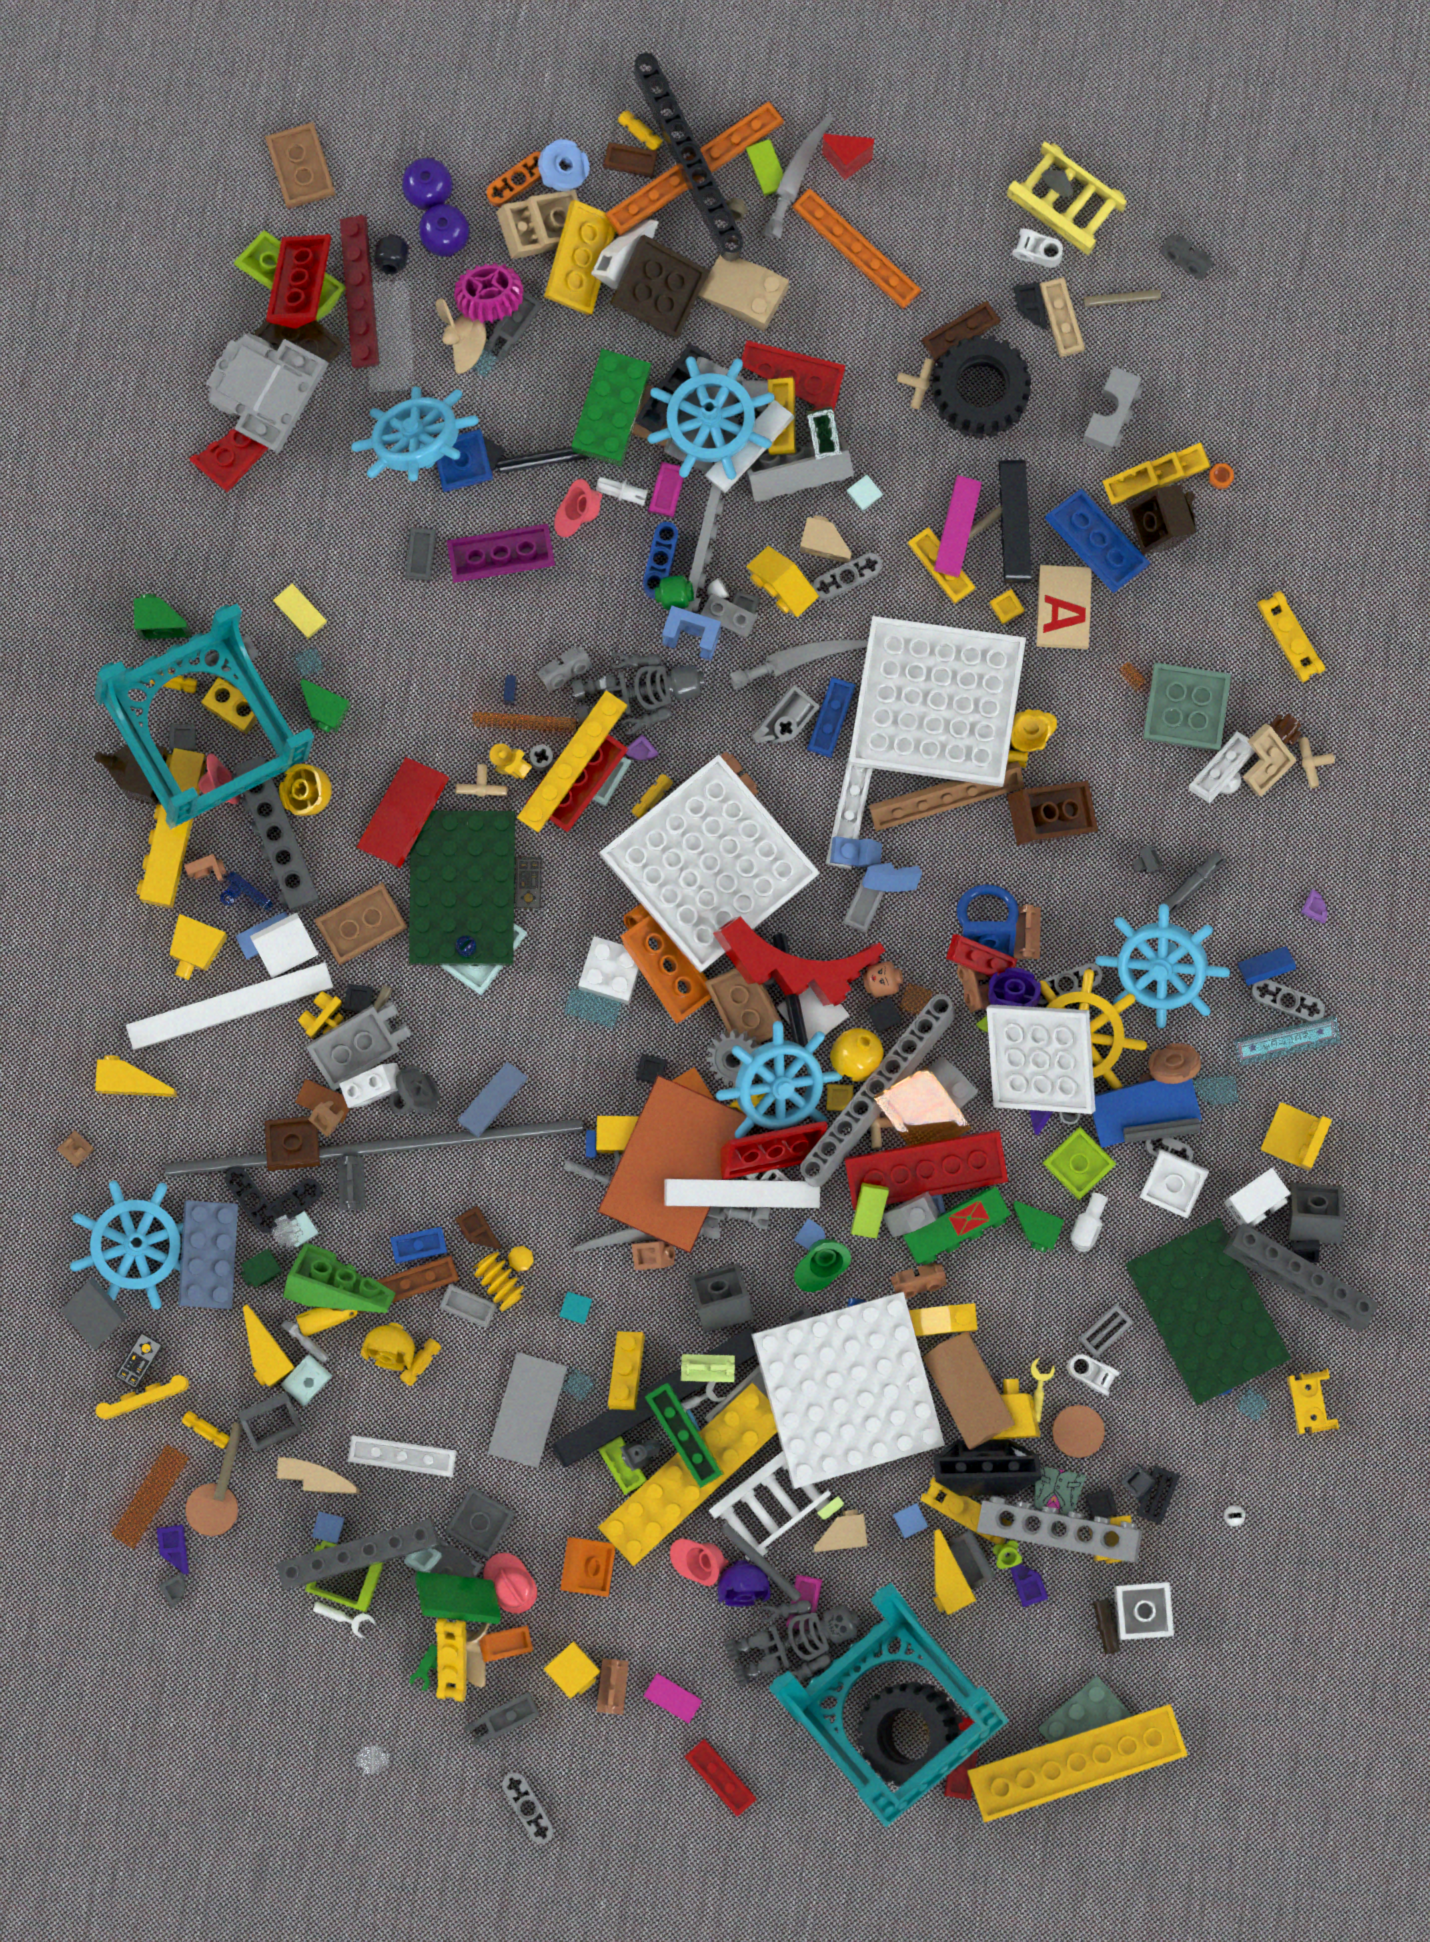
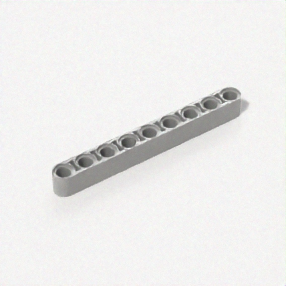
M938 994L927 1003L879 1064L878 1068L875 1069L804 1159L800 1171L809 1186L820 1187L826 1183L952 1023L956 1011L948 996ZM941 1006L948 1007L947 1011L944 1013L936 1012L937 1009ZM923 1027H932L929 1033H920ZM908 1047H916V1050L913 1053H904ZM892 1067H900L899 1072L896 1074H889V1070ZM884 1087L883 1092L878 1095L873 1094L874 1089ZM861 1107L868 1108L865 1114H857L858 1109ZM844 1128H852L851 1133L848 1135H841V1131ZM828 1148H836L833 1155H824ZM813 1168L820 1169L816 1176L808 1175Z

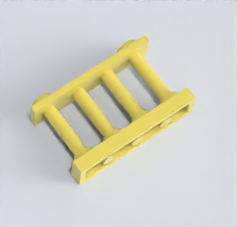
M1045 141L1040 152L1045 157L1024 183L1019 184L1015 180L1008 188L1007 196L1082 252L1089 255L1095 247L1096 240L1093 235L1114 207L1123 212L1127 201L1120 191L1114 188L1111 190L1066 157L1059 146L1053 143L1050 145ZM1053 162L1065 170L1069 181L1074 177L1085 185V188L1068 210L1061 214L1055 211L1052 205L1060 194L1052 189L1045 198L1039 199L1032 194L1033 187L1042 177L1041 174ZM1096 193L1106 202L1086 228L1080 229L1073 224V218L1091 195Z

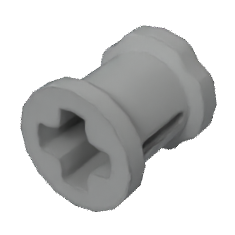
M537 745L530 752V761L535 770L544 772L553 766V754L546 745ZM545 753L547 761L543 760L541 763H538L536 756H541Z

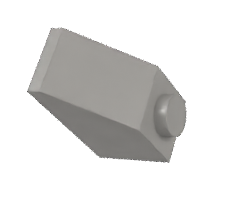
M943 1056L923 1072V1075L956 1112L960 1111L978 1094V1091L966 1077Z
M927 1191L883 1212L882 1217L892 1236L897 1237L936 1221L940 1213Z

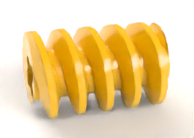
M494 1252L477 1263L472 1269L478 1268L474 1274L476 1278L484 1276L481 1281L482 1286L491 1285L487 1290L488 1295L497 1293L493 1299L494 1303L503 1301L500 1306V1311L503 1312L524 1297V1295H521L524 1286H514L518 1277L508 1278L512 1269L502 1270L501 1268L506 1261L496 1262V1258L500 1253Z

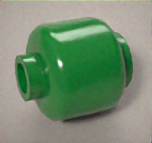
M683 575L663 577L659 587H655L656 602H661L663 608L670 611L671 606L681 609L688 608L690 601H694L692 581H688Z

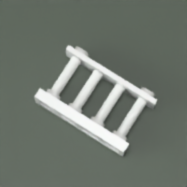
M783 1451L708 1510L714 1519L719 1516L722 1520L726 1519L730 1526L762 1556L768 1552L765 1549L766 1546L815 1508L819 1512L830 1503L827 1498L831 1493L828 1490L821 1495L813 1484L802 1486L813 1502L800 1512L775 1480L774 1472L781 1466L784 1470L787 1469ZM760 1483L770 1489L792 1517L781 1528L778 1527L754 1496L756 1493L753 1489ZM739 1500L748 1504L771 1534L760 1545L733 1512L735 1509L732 1506Z

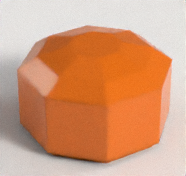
M1226 463L1215 464L1209 471V483L1216 489H1227L1234 480V471Z

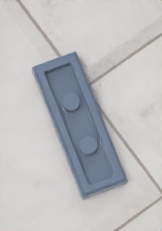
M507 1061L459 1117L458 1123L479 1138L525 1084L528 1077Z

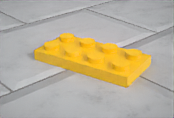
M577 200L570 202L545 291V298L586 315L593 313L601 281L591 273L601 252L612 243L616 231L607 220L605 212Z

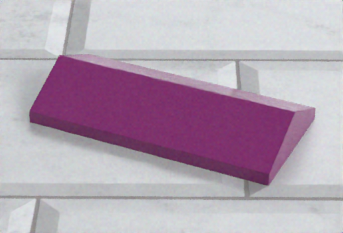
M548 523L447 540L453 583L555 566Z

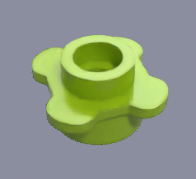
M1010 1540L1007 1544L1003 1545L996 1544L993 1547V1553L997 1556L996 1565L998 1568H1010L1021 1563L1022 1557L1017 1551L1018 1543L1015 1540Z

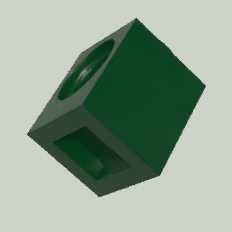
M267 1248L241 1264L244 1271L240 1274L248 1286L253 1284L258 1289L284 1272L271 1250Z

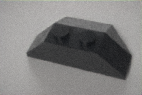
M991 1439L972 1450H969L964 1440H956L943 1451L933 1456L935 1481L959 1496L1013 1495L1041 1480L1042 1477L1039 1454L1030 1452L1010 1439Z

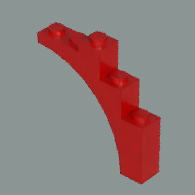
M741 916L732 918L713 932V935L748 985L754 983L761 985L773 976L785 995L795 993L796 996L802 994L810 986L823 1006L831 1004L837 1006L847 998L845 994L852 990L848 983L861 975L859 971L862 968L878 963L881 960L879 955L886 951L879 942L871 944L856 954L842 959L830 961L807 960L789 955L771 946L758 936Z

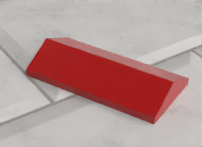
M330 234L282 237L266 315L267 322L296 329L316 320L332 239Z
M608 734L553 812L549 821L568 833L629 749ZM533 792V793L531 794V796L528 798V800L526 801V803H527V802L529 801V799L532 797V795L534 794V792Z
M826 1121L729 1140L720 1149L721 1176L723 1180L802 1164L826 1133L828 1124Z

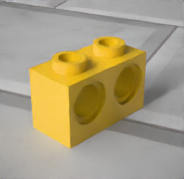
M219 677L201 702L204 708L245 735L248 734L257 721L252 709L247 716L238 715L240 707L244 705L249 706V704L232 683L227 680L224 681ZM226 691L230 693V697L226 702L221 703L217 701V696L220 692Z

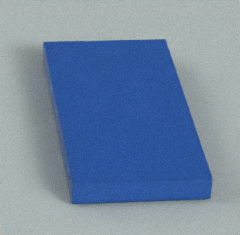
M1082 488L1054 508L1045 517L1047 522L1113 593L1122 588L1150 564L1144 555Z
M1153 1078L1094 1095L1095 1111L1092 1113L1101 1148L1125 1142L1123 1138V1129L1125 1127L1189 1118L1202 1120L1192 1078L1177 1084H1166L1158 1082Z

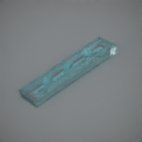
M1331 1016L1235 1039L1234 1046L1237 1063L1240 1067L1340 1043L1341 1040L1337 1018Z

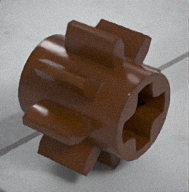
M1278 714L1269 725L1285 745L1288 742L1292 746L1302 734L1298 731L1301 724L1290 714H1286L1283 718Z

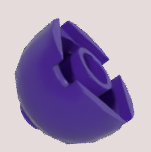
M420 158L413 161L406 168L402 177V190L409 203L420 210H428L435 205L445 204V201L451 196L453 181L448 168L441 161L434 158Z
M438 204L430 207L423 214L419 222V237L429 253L438 257H449L460 249L462 250L468 242L469 224L466 216L457 207L450 204Z
M1006 968L1004 973H1000V975H998V972L995 973L989 981L988 997L991 1005L1037 1007L1039 1003L1041 984L1039 981L1037 983L1034 975L1022 968Z
M747 1560L734 1562L733 1566L728 1567L721 1573L718 1580V1602L721 1603L722 1600H725L726 1606L755 1605L754 1600L761 1598L763 1603L770 1599V1584L767 1575L758 1566L749 1564Z

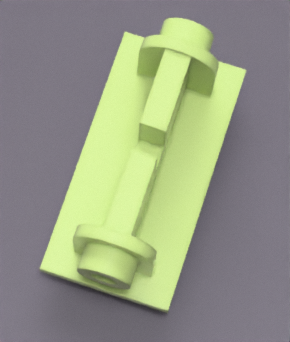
M682 1354L681 1381L734 1382L735 1356Z

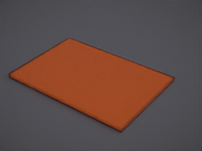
M657 1075L597 1212L691 1254L711 1207L664 1206L665 1179L723 1180L721 1176L720 1149L729 1140L737 1139L734 1133L747 1116L736 1109Z

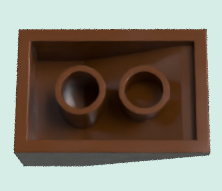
M1088 781L1022 789L1007 795L1017 846L1047 842L1098 831Z

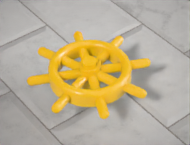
M1092 969L1084 971L1081 992H1071L1059 997L1055 995L1047 982L1039 981L1041 993L1049 1003L1045 1008L1066 1009L1065 1005L1079 1002L1078 1010H1089V1006L1092 1004L1103 1011V1013L1090 1022L1092 1062L1095 1065L1093 1067V1079L1102 1075L1112 1089L1121 1088L1122 1084L1111 1068L1118 1060L1122 1049L1143 1051L1147 1048V1043L1144 1040L1124 1037V1028L1119 1013L1135 1002V996L1127 994L1114 1005H1111L1104 998L1093 994L1094 971ZM1110 1021L1114 1036L1093 1032ZM1092 1043L1112 1046L1107 1057L1103 1059Z

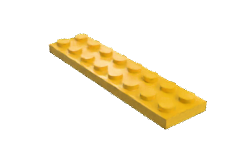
M752 1382L699 1432L724 1472V1475L700 1488L677 1452L598 1526L599 1530L633 1566L778 1432L769 1399Z
M1171 1704L967 1770L983 1822L985 1823L1188 1755Z

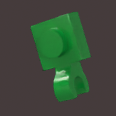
M431 1643L417 1671L409 1680V1683L413 1684L416 1678H423L424 1686L421 1689L422 1691H426L430 1685L428 1672L431 1668L436 1670L438 1667L437 1645Z

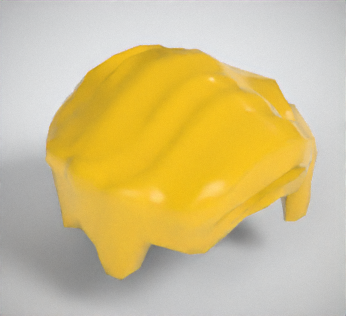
M1027 709L1024 712H1018L1014 715L1010 745H1012L1013 749L1023 752L1043 750L1049 737L1056 730L1057 719L1055 715L1044 713L1039 709Z

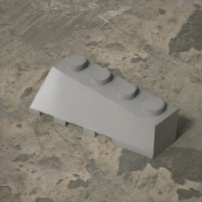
M844 437L811 441L809 446L806 447L796 443V453L770 455L769 450L766 449L745 471L755 502L767 501L772 497L793 494L802 489L816 488L825 483L842 481L847 477L854 476L849 449Z

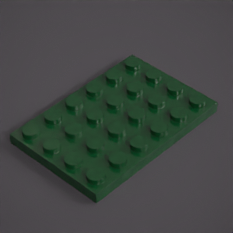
M431 811L410 850L409 965L514 966L515 811Z
M1220 1218L1125 1264L1196 1406L1291 1360L1244 1265L1223 1253L1230 1238Z

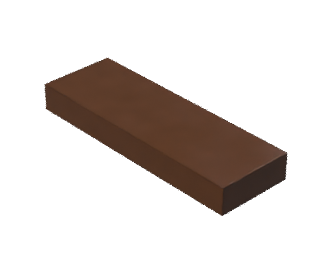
M988 300L925 336L921 341L934 362H936L942 355L946 354L947 349L952 344L957 346L959 340L965 337L968 341L972 340L973 335H982L999 325L1001 321Z

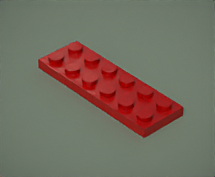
M999 1129L844 1158L853 1210H856L862 1183L888 1187L889 1192L886 1204L908 1201L927 1191L930 1196L1008 1182Z

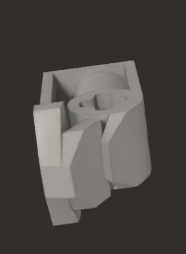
M792 685L753 731L751 737L756 744L771 741V744L792 740L820 706L798 687ZM786 723L788 725L787 731L789 733L786 732L784 734H781V727L779 726V724L783 725Z

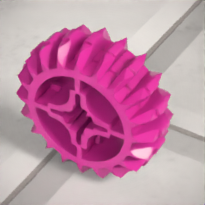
M485 262V265L482 267L475 265L474 270L466 269V275H460L459 281L455 282L454 298L457 308L465 318H471L472 322L478 319L481 324L486 320H489L491 323L495 319L502 321L503 316L511 317L512 311H517L519 304L522 303L524 290L521 279L514 272L513 268L508 269L506 264L498 266L495 262L493 265H487Z

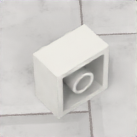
M594 936L578 987L581 991L629 1005L640 969L622 944Z
M1271 1168L1229 1197L1224 1204L1239 1225L1245 1223L1252 1228L1266 1218L1264 1212L1270 1210L1273 1213L1288 1202L1286 1197L1291 1193L1274 1169Z
M1170 1582L1114 1586L1118 1640L1174 1636Z

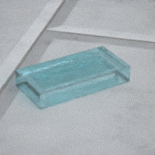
M571 988L564 1014L614 1029L622 1003Z

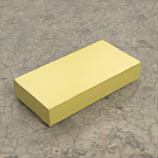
M293 583L273 600L307 639L327 623V620Z

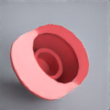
M583 479L574 481L557 510L554 525L557 534L561 537L573 535L582 523L593 521L599 513L602 494L591 489L587 481Z
M208 754L206 761L208 771L198 782L199 789L204 794L233 780L232 773L223 766L220 760L214 754ZM241 794L226 802L237 804L240 801Z
M681 1538L671 1545L670 1559L677 1572L702 1585H714L724 1567L729 1564V1560L724 1558L719 1547L712 1543H697Z
M510 1553L496 1554L487 1561L484 1568V1579L493 1580L498 1604L510 1613H522L529 1610L537 1598V1587L524 1564Z

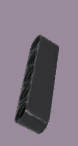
M999 460L1004 584L1031 583L1026 460Z

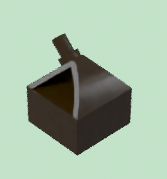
M1181 485L1157 488L1127 506L1143 555L1167 551L1197 533L1192 504L1195 498L1194 493L1189 491L1184 493Z
M127 744L114 754L109 753L106 755L96 752L94 761L103 764V767L109 771L126 798L157 805L158 797ZM155 745L166 763L169 755L166 748Z

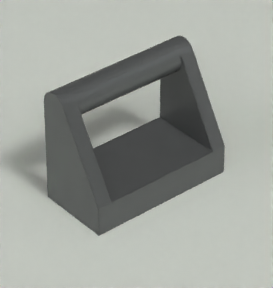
M283 1392L237 1412L255 1452L304 1432L288 1392ZM286 1405L294 1424L256 1440L249 1421Z
M972 1530L947 1542L971 1590L996 1578Z

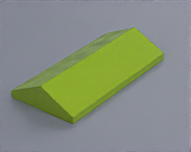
M263 230L234 261V265L272 290L281 241ZM326 272L316 321L330 313L345 291V285Z

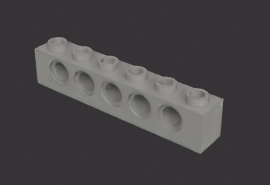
M994 1496L990 1497V1501H982L977 1528L979 1533L1129 1562H1137L1143 1530L1136 1529L1137 1524L1121 1521L1120 1526L1110 1524L1111 1519L1095 1516L1094 1521L1084 1519V1514L1072 1511L1068 1512V1516L1058 1514V1509L1046 1506L1042 1507V1511L1032 1509V1504L1020 1501L1016 1502V1506L1006 1504V1499ZM1006 1511H1010L1014 1515V1522L1011 1526H1006L1002 1521V1516ZM1032 1516H1036L1040 1520V1528L1037 1531H1032L1028 1526V1520ZM1058 1521L1064 1522L1067 1527L1066 1533L1063 1536H1058L1054 1532V1525ZM1084 1526L1092 1529L1093 1536L1089 1541H1084L1080 1537V1530ZM1110 1531H1115L1119 1536V1542L1116 1546H1110L1106 1541V1536Z

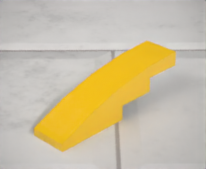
M1200 442L1177 453L1174 451L1152 462L1142 463L1102 482L1111 504L1115 505L1211 468V464L1203 444Z

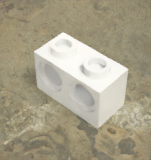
M397 1063L382 1064L340 1083L339 1085L348 1108L363 1107L397 1092L396 1076L400 1071Z

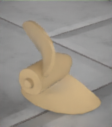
M439 298L436 301L437 312L444 322L450 324L445 328L442 340L446 345L453 344L455 370L457 374H461L471 369L481 356L486 341V329L484 323L481 324L479 319L472 322L471 318H465L463 314L456 320L452 319L445 300Z
M483 1623L478 1632L466 1629V1679L481 1688L485 1686L486 1663L483 1662L479 1640L486 1635L490 1623Z

